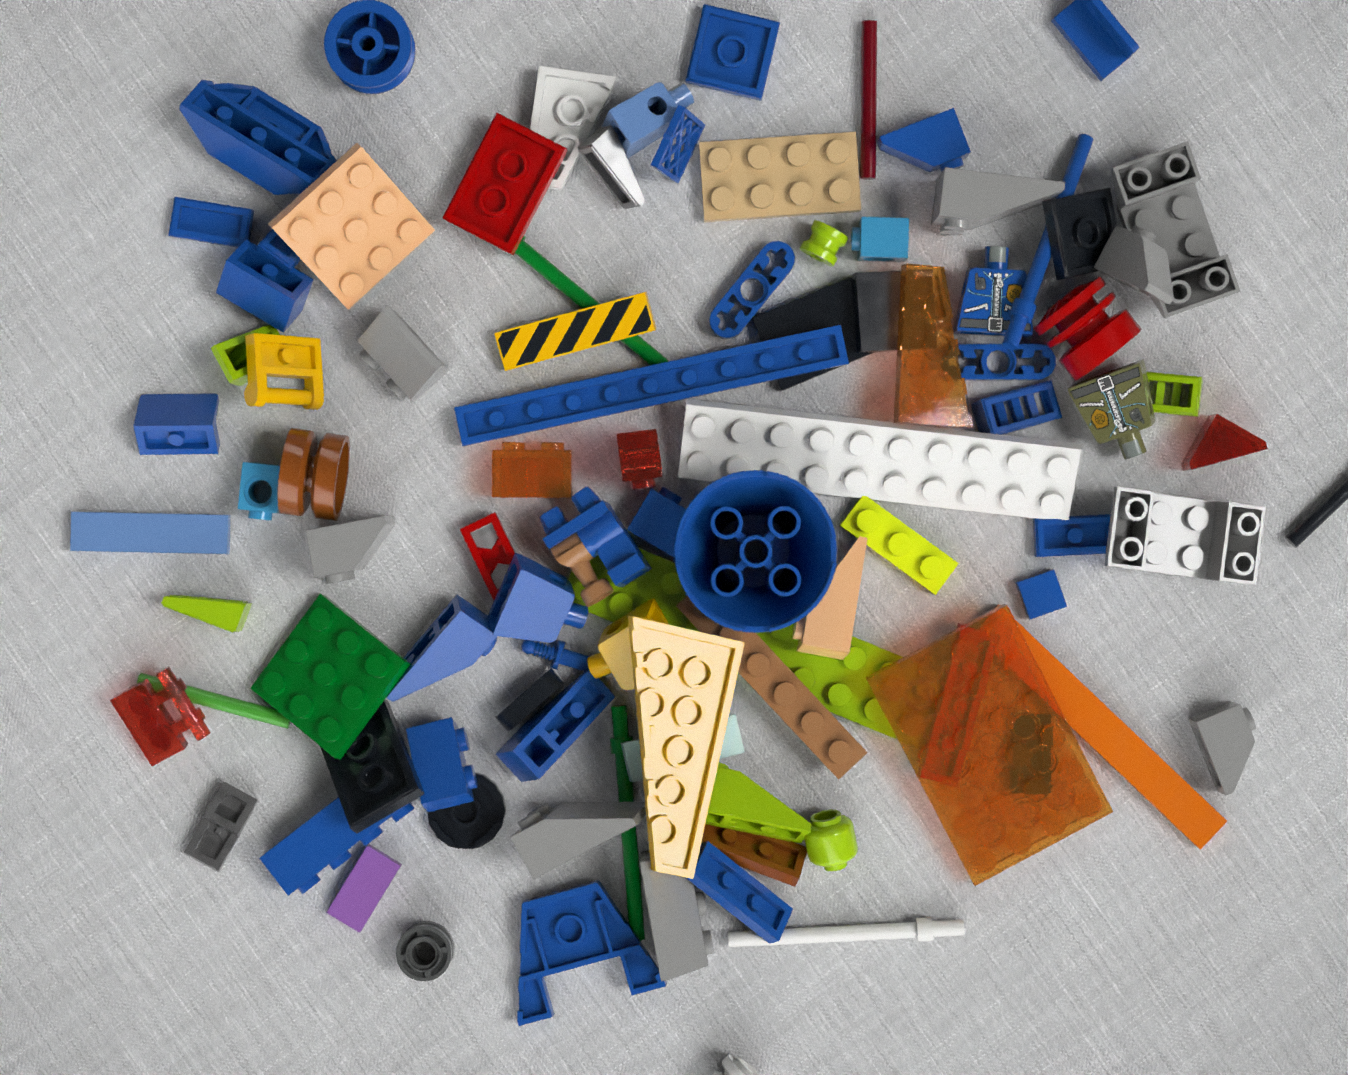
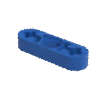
M773 241L765 245L724 295L710 315V328L716 336L722 339H732L738 336L786 278L795 262L794 252L789 245L781 241ZM781 250L786 254L783 261L787 266L784 269L780 266L773 269L769 277L776 279V281L770 285L762 274L754 272L753 269L758 265L764 271L770 261L767 253L771 251L777 254ZM754 279L762 284L763 295L759 300L751 302L742 297L740 288L746 280ZM731 296H734L741 306L751 309V311L745 316L744 312L740 310L734 319L738 326L734 330L727 327L723 331L718 327L720 319L717 315L720 312L727 315L734 308L735 304L728 302Z
M956 344L946 349L940 358L942 373L954 381L1041 380L1048 377L1056 366L1054 352L1043 344H1019L1017 350L1005 348L1002 344ZM974 351H981L979 368L982 374L974 373L976 366H965L960 374L956 373L954 366H948V359L954 358L956 352H961L963 359H975L976 354ZM1000 351L1007 356L1009 364L1005 372L996 374L989 370L987 367V357L991 352ZM1014 351L1021 352L1019 359L1032 358L1034 351H1037L1040 358L1047 360V365L1041 367L1039 373H1034L1033 366H1019L1021 374H1014L1017 363Z

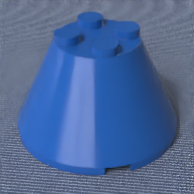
M751 470L724 476L705 487L693 499L680 521L675 539L674 553L677 574L681 585L692 603L704 615L714 622L736 631L759 633L788 627L804 618L819 604L826 594L835 573L837 545L832 521L822 503L809 489L798 481L776 472Z

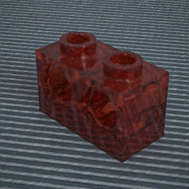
M657 429L617 434L623 483H631L633 490L656 487L655 480L663 479Z

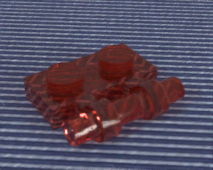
M169 666L155 674L163 686L161 689L155 691L146 678L116 694L110 700L151 766L184 750L189 743L182 733L188 729L191 730L197 741L211 733L203 721L206 716L201 708H195L184 691L187 689L181 677L176 678ZM170 699L182 716L175 721L163 704Z

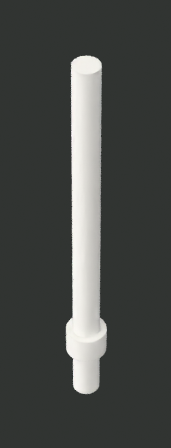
M932 917L916 918L915 922L787 928L784 929L779 942L771 944L753 930L729 931L728 942L729 947L917 938V942L933 941V937L961 936L965 932L963 919L932 921Z

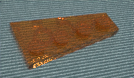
M908 263L901 265L893 423L963 429L974 428L972 415L968 414L965 399L967 388L965 378L961 377L957 356L960 355L958 340L954 339L951 319L953 318L944 267Z

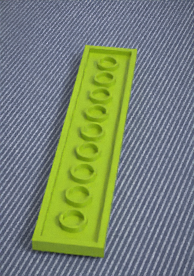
M639 548L652 569L626 586L618 587L615 586L607 573L608 570L599 555L589 561L598 580L606 578L614 590L605 599L588 607L589 613L615 622L643 603L655 598L669 625L700 632L676 606L687 594L681 585L674 562ZM571 570L568 580H570L575 593L573 602L586 606L580 596L584 587ZM794 624L776 631L756 633L829 712L923 750L942 684L943 673L852 636L850 653L841 660L798 652V640L792 639Z

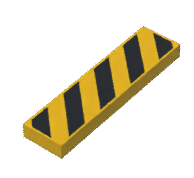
M642 292L494 333L504 370L507 371L655 331L657 328L647 292Z

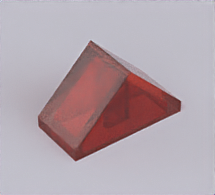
M1219 414L1208 415L1181 462L1183 471L1193 470L1268 448L1266 441Z

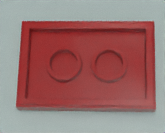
M496 113L442 218L514 255L568 150L556 142Z

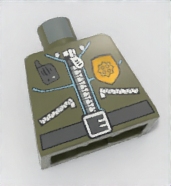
M1144 359L1075 383L1067 389L1098 444L1117 439L1124 459L1147 452L1140 430L1151 427L1155 423V415Z

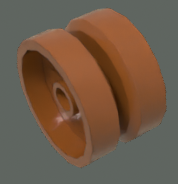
M290 429L284 444L279 471V513L303 516L311 502V509L315 518L338 520L344 503L349 474V436L326 433L318 446L314 431Z

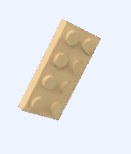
M856 132L699 142L704 223L855 213L861 211Z

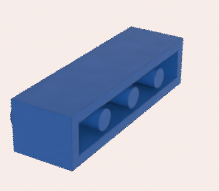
M338 797L259 859L288 896L296 889L301 894H304L321 880L317 875L318 872L328 865L333 870L338 868L352 857L348 849L359 841L366 846L383 833L379 827L390 817L395 822L399 821L412 811L414 806L409 803L356 834L349 827Z

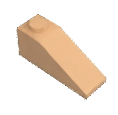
M860 536L837 566L832 582L819 604L808 615L794 623L792 639L798 640V652L841 660L850 653L867 537Z

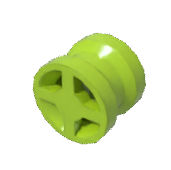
M814 220L811 226L812 234L810 238L803 241L799 249L813 259L834 267L837 261L836 253L840 247L845 246L848 237L837 229Z

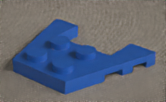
M599 880L534 897L522 902L518 1026L553 1017L554 1010L544 976L614 957H621L631 995L666 987L667 982L660 979L658 966Z

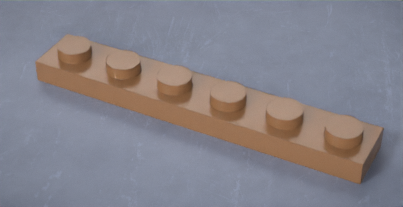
M688 595L676 605L700 632L745 642L738 673L838 780L868 753L756 633L736 631L714 622L692 603Z

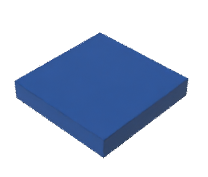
M704 4L685 83L762 101L780 22Z

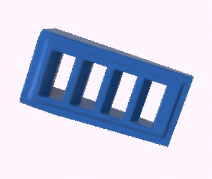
M1052 380L983 398L971 404L978 432L1005 435L1063 418ZM1039 392L1045 412L1044 415H1039L1033 395ZM1021 397L1024 398L1029 419L1026 420L1019 400ZM1007 401L1014 422L1009 424L1003 404Z

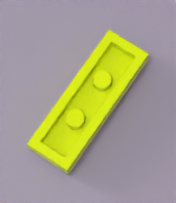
M867 496L859 498L840 524L843 529L857 539L860 536L867 537L866 545L934 595L938 593L959 564Z

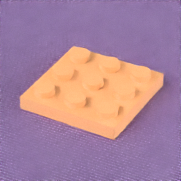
M358 143L353 145L268 223L348 310L435 231Z

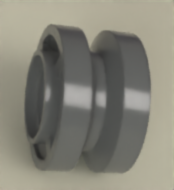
M422 921L409 927L399 940L396 948V959L400 969L405 975L417 981H431L441 976L448 968L454 955V942L451 934L445 927L433 921ZM420 942L430 943L435 949V957L430 960L421 959L416 954V944Z

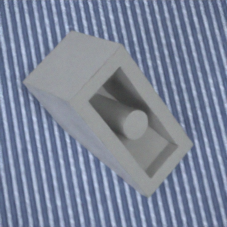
M1116 225L1094 268L1123 285L1170 305L1174 296L1167 251L1153 243L1156 236L1151 232L1136 225L1132 231Z
M1229 702L1188 719L1216 790L1226 796L1234 793L1254 746L1255 739L1252 730L1256 729L1254 719L1248 708L1242 709L1241 704Z

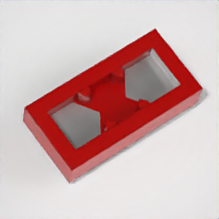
M496 512L460 529L493 600L496 598L515 554Z

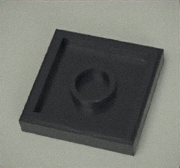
M1105 188L1043 201L1042 205L1056 280L1097 272L1098 270L1094 266L1117 225L1111 189Z
M931 270L857 272L852 274L857 353L933 350L936 348Z

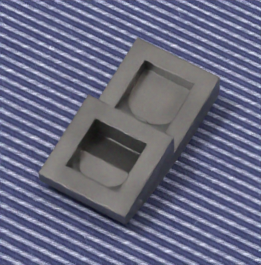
M223 781L204 813V818L186 847L184 854L220 872L258 800Z

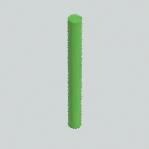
M140 673L137 680L136 688L286 729L291 724L287 718L273 708Z

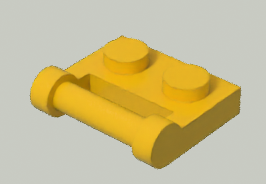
M260 333L245 336L248 384L244 391V398L248 406L262 407L265 403L302 405L303 408L310 410H319L322 407L324 388L320 338ZM267 377L304 379L305 388L303 390L267 388Z

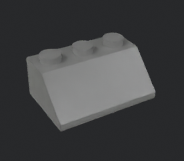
M649 850L642 851L640 867L661 981L670 980L708 966L707 955L713 954L714 948L710 930H702L700 916L707 915L704 892H696L695 885L685 877L651 870Z

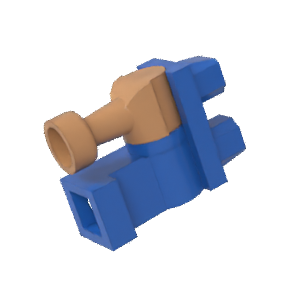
M587 486L571 497L580 513L579 516L568 522L560 507L557 506L542 514L539 518L547 534L542 539L559 564L569 567L581 582L584 589L581 591L580 596L586 606L590 607L614 592L606 578L598 580L589 562L591 559L599 555L608 570L607 573L615 586L618 587L626 586L652 568L617 517L610 503L601 500Z

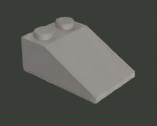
M945 167L936 180L931 226H939L940 233L963 235L964 230L978 228L1042 205L1043 201L1055 199L1064 191L1065 182Z
M645 802L560 803L553 808H550L549 804L545 803L529 812L527 817L518 822L520 829L510 838L534 880L637 826L646 816Z

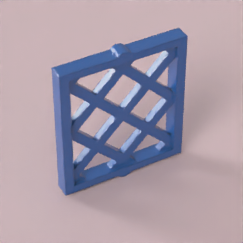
M678 104L651 166L671 181L679 184L705 124L687 108ZM686 128V134L682 137L683 130ZM676 137V143L672 146L673 139ZM684 144V150L680 153L681 146ZM674 153V159L671 161V155Z

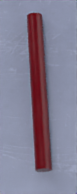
M865 20L862 21L860 179L873 180L876 179L877 21Z

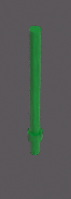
M523 236L515 252L516 255L580 308L584 309L600 304L526 243V237ZM639 335L620 340L649 365L669 361Z
M627 705L611 706L613 737H610L611 754H615L618 801L634 802L633 782L629 780L621 743L633 740V736H629ZM635 826L621 833L628 923L639 940L642 941L645 940L637 829Z

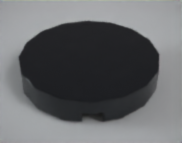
M475 772L478 788L472 789L474 801L428 812L427 814L429 825L436 837L449 847L458 849L480 848L493 840L503 826L506 813L504 796L497 784L482 773Z

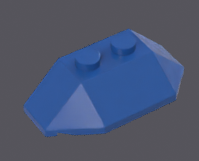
M201 80L180 103L179 110L209 155L274 195L301 194L336 162L325 134L319 125L255 86L233 83L214 84L213 81Z

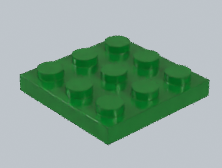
M319 594L250 689L332 757L341 760L411 663L331 599Z

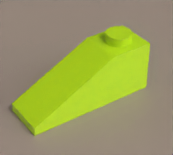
M718 763L705 824L799 844L803 842L804 836L811 832L812 824L742 772L729 769L726 764Z

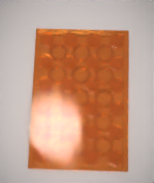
M1005 603L865 677L974 886L1113 813L1008 605Z

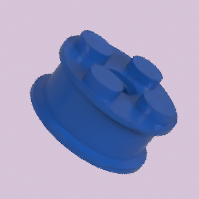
M360 0L346 5L333 16L325 32L324 50L329 65L338 78L355 91L365 94H380L390 91L407 78L413 67L416 53L413 35L399 12L383 2ZM368 43H375V47L371 51H364Z

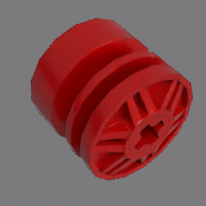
M1101 276L1091 282L1078 285L1047 309L1048 311L1042 320L1034 327L1039 336L1053 326L1057 328L1059 332L1046 343L1049 348L1064 341L1068 342L1071 347L1063 354L1059 361L1075 381L1108 359L1142 330L1127 309L1121 310L1110 317L1104 310L1115 299L1116 295L1113 292L1098 302L1093 295L1106 285Z

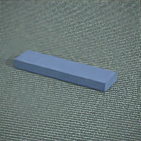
M71 512L70 551L230 554L231 515Z

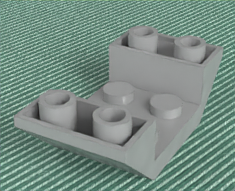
M1188 141L1111 169L1117 212L1123 228L1132 231L1136 225L1151 232L1156 236L1153 243L1167 251L1174 298L1169 305L1151 297L1163 318L1241 292L1228 254L1220 256L1195 186V183L1201 177Z
M1114 486L1104 566L1256 586L1266 507L1155 493V491Z

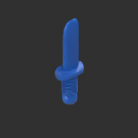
M524 640L521 644V649L525 654H533V656L537 655L538 658L541 656L542 659L544 657L545 660L547 658L549 661L552 660L550 666L552 669L558 670L559 664L582 671L589 669L587 665V658L589 656L564 649L566 643L564 641L558 640L556 648L553 645L551 647L550 644L547 645L546 643L543 644V642L539 643V641Z

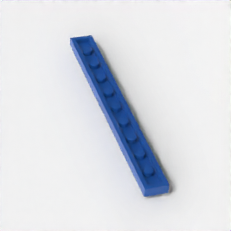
M841 325L454 407L462 446H469L848 365L849 361Z

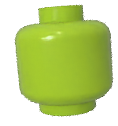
M839 810L819 811L810 817L809 822L812 824L811 832L804 836L808 858L811 863L823 866L826 871L844 869L847 866V862L853 859L858 852L854 825L851 819L841 815Z

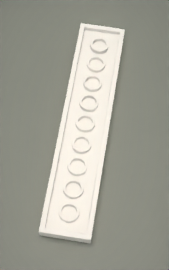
M687 399L678 478L714 482L724 476L741 471H771L788 476L804 485L812 493L852 498L867 496L871 500L1036 519L1069 520L1082 449L1078 443Z

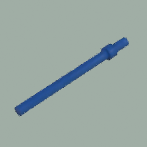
M1079 134L1062 182H1065V189L1055 199L1074 195L1094 141L1091 136ZM1046 225L1020 296L1014 299L1009 312L1011 321L1002 345L1011 350H1017L1026 324L1032 322L1037 308L1034 302L1052 255Z

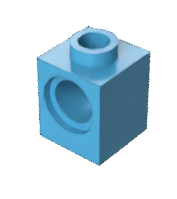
M861 217L859 227H852L851 251H858L857 261L905 262L907 260L909 218Z
M242 462L238 509L249 510L248 518L272 521V514L279 513L278 479L280 466ZM261 481L268 482L272 489V495L265 503L258 502L254 496V488Z

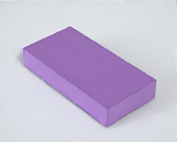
M368 844L326 913L360 933L402 864Z

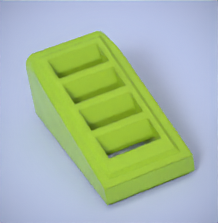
M1147 372L1149 385L1150 381H1157L1155 404H1153L1154 413L1199 417L1203 377ZM1166 382L1173 383L1171 406L1164 405ZM1182 384L1190 385L1187 407H1180Z
M185 595L164 596L161 602L166 608L232 633L243 630L252 603L241 600Z

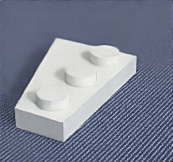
M539 66L530 130L568 150L548 189L563 190L580 156L577 147L590 136L617 82V77Z

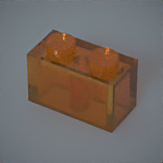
M501 442V450H492L493 498H571L573 496V451L564 450L563 442H541V450H525V442Z

